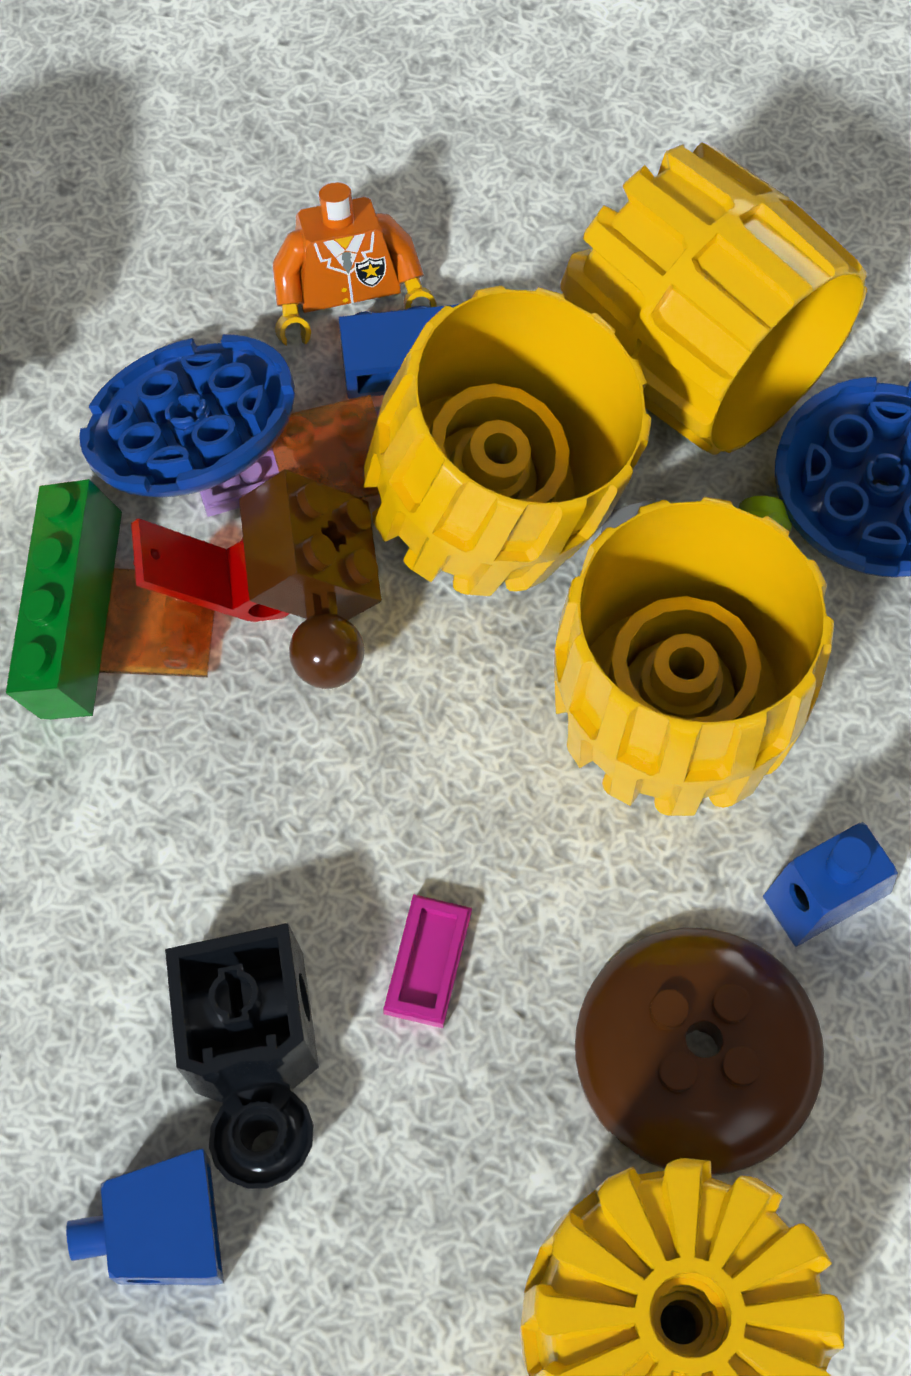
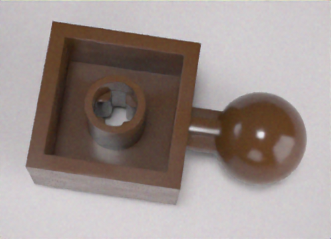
M284 469L239 499L249 600L305 618L306 620L297 627L290 640L289 658L295 673L304 682L313 687L321 689L338 688L356 676L364 660V643L361 634L348 620L382 602L369 502Z

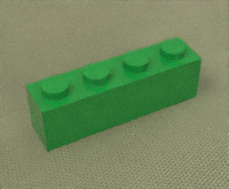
M90 479L39 486L6 694L40 719L53 720L93 716L122 511Z

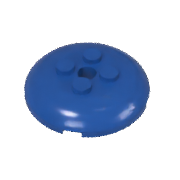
M223 334L221 343L196 346L194 339L190 338L169 344L125 367L110 379L93 398L89 405L93 415L87 428H80L79 437L82 453L91 470L110 486L129 494L163 498L184 496L210 489L247 470L262 458L277 441L287 425L293 410L295 396L293 377L282 355L270 345L254 338Z
M864 377L837 383L820 391L807 400L791 417L782 433L776 452V489L779 499L783 500L786 513L793 527L810 546L826 558L848 569L880 577L911 576V381L908 387L896 384L877 383V377ZM873 480H882L891 486H884L880 483L874 485L872 482Z

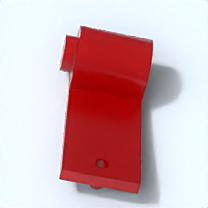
M140 518L131 523L136 586L250 622L282 619L289 615V613L249 600L243 537L240 542L225 549Z

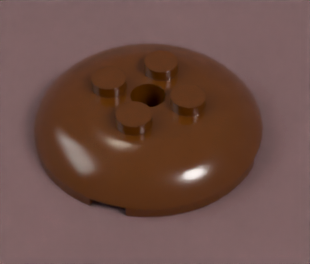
M679 928L666 930L647 936L623 949L609 961L591 984L579 1012L575 1034V1061L578 1077L584 1095L594 1114L608 1132H611L623 1145L639 1155V1158L665 1169L666 1164L680 1158L711 1161L712 1176L741 1171L763 1162L783 1148L801 1129L813 1109L821 1087L824 1070L823 1038L817 1015L803 987L784 964L762 947L745 938L715 929ZM695 1030L710 1035L718 1047L717 1054L709 1058L696 1056L688 1049L686 1035Z

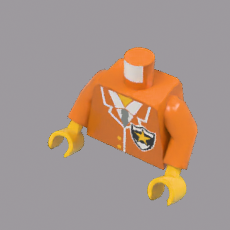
M336 182L323 186L319 191L320 206L301 209L297 213L295 230L287 234L273 261L277 306L282 307L283 315L278 318L275 324V333L278 339L286 346L287 338L285 331L291 323L300 324V335L303 344H307L311 338L310 326L299 316L298 305L302 306L304 313L399 294L401 293L399 284L405 283L407 289L404 297L405 310L411 308L413 300L417 297H426L429 299L430 307H437L436 300L431 291L422 287L420 277L424 276L410 235L389 214H376L371 199L366 197L352 199L351 189L344 183Z

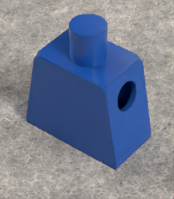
M861 822L788 863L765 892L763 898L794 946L797 947L891 894L898 872L868 826ZM801 889L805 892L809 901V909L801 904L796 896V891Z
M204 1149L193 1150L103 1182L101 1184L103 1215L67 1221L66 1236L71 1261L107 1255L109 1278L117 1284H224L211 1163Z

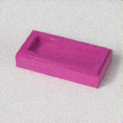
M413 894L383 1008L384 1015L444 1028L471 919L472 908Z

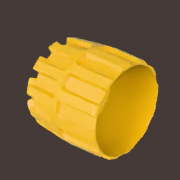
M700 143L692 153L682 144L665 152L656 177L644 165L624 182L623 189L627 195L628 202L619 212L603 205L584 232V241L592 249L575 252L571 255L561 279L560 288L565 300L591 314H599L616 329L615 336L630 357L638 360L647 382L643 390L646 409L704 451L712 455L724 451L731 453L745 447L753 439L773 427L806 395L822 376L826 367L837 352L840 351L851 333L860 309L863 307L867 293V287L865 286L867 272L851 253L783 193L711 145Z
M499 285L476 290L471 299L455 307L444 306L425 324L384 394L364 465V488L378 487L381 498L380 507L372 513L373 523L384 542L399 536L407 544L409 549L403 561L409 569L429 582H432L441 571L454 575V590L467 595L491 596L503 582H505L506 588L509 591H524L547 580L609 518L632 477L634 467L648 444L651 417L646 414L643 390L647 382L638 360L630 357L615 336L616 329L599 314H591L565 300L564 295L540 287L536 291L509 290Z
M703 497L702 501L669 503L664 499L639 507L636 516L616 528L607 527L588 548L580 576L575 577L570 584L559 621L554 651L556 714L568 713L567 750L579 768H582L591 761L597 764L605 772L602 781L604 790L610 796L629 806L632 805L639 794L654 797L656 809L661 814L668 816H694L702 799L707 797L715 806L722 808L732 806L752 795L764 776L771 774L781 765L811 716L822 686L833 641L834 621L827 616L824 603L827 583L815 560H808L788 537L790 531L769 516L761 518L734 507L731 501Z
M680 1158L666 1164L664 1171L638 1174L634 1166L607 1178L592 1193L556 1222L541 1245L528 1275L524 1291L520 1327L523 1361L529 1376H830L826 1370L831 1358L844 1349L845 1316L838 1298L831 1294H822L820 1285V1274L832 1265V1262L818 1235L804 1223L790 1228L776 1213L783 1195L758 1178L741 1175L733 1185H729L712 1178L711 1161ZM678 1305L686 1308L692 1314L696 1322V1333L694 1339L689 1344H677L665 1336L661 1328L660 1319L665 1307Z

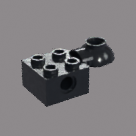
M284 923L165 949L176 1067L196 1094L222 1102V1106L210 1127L209 1150L215 1167L228 1181L247 1189H267L288 1181L306 1161L312 1148L314 1128L307 1105L293 1092V1089L319 1068L303 952L289 924ZM266 1131L278 1132V1136L271 1147L261 1152L252 1151L253 1142L261 1133Z

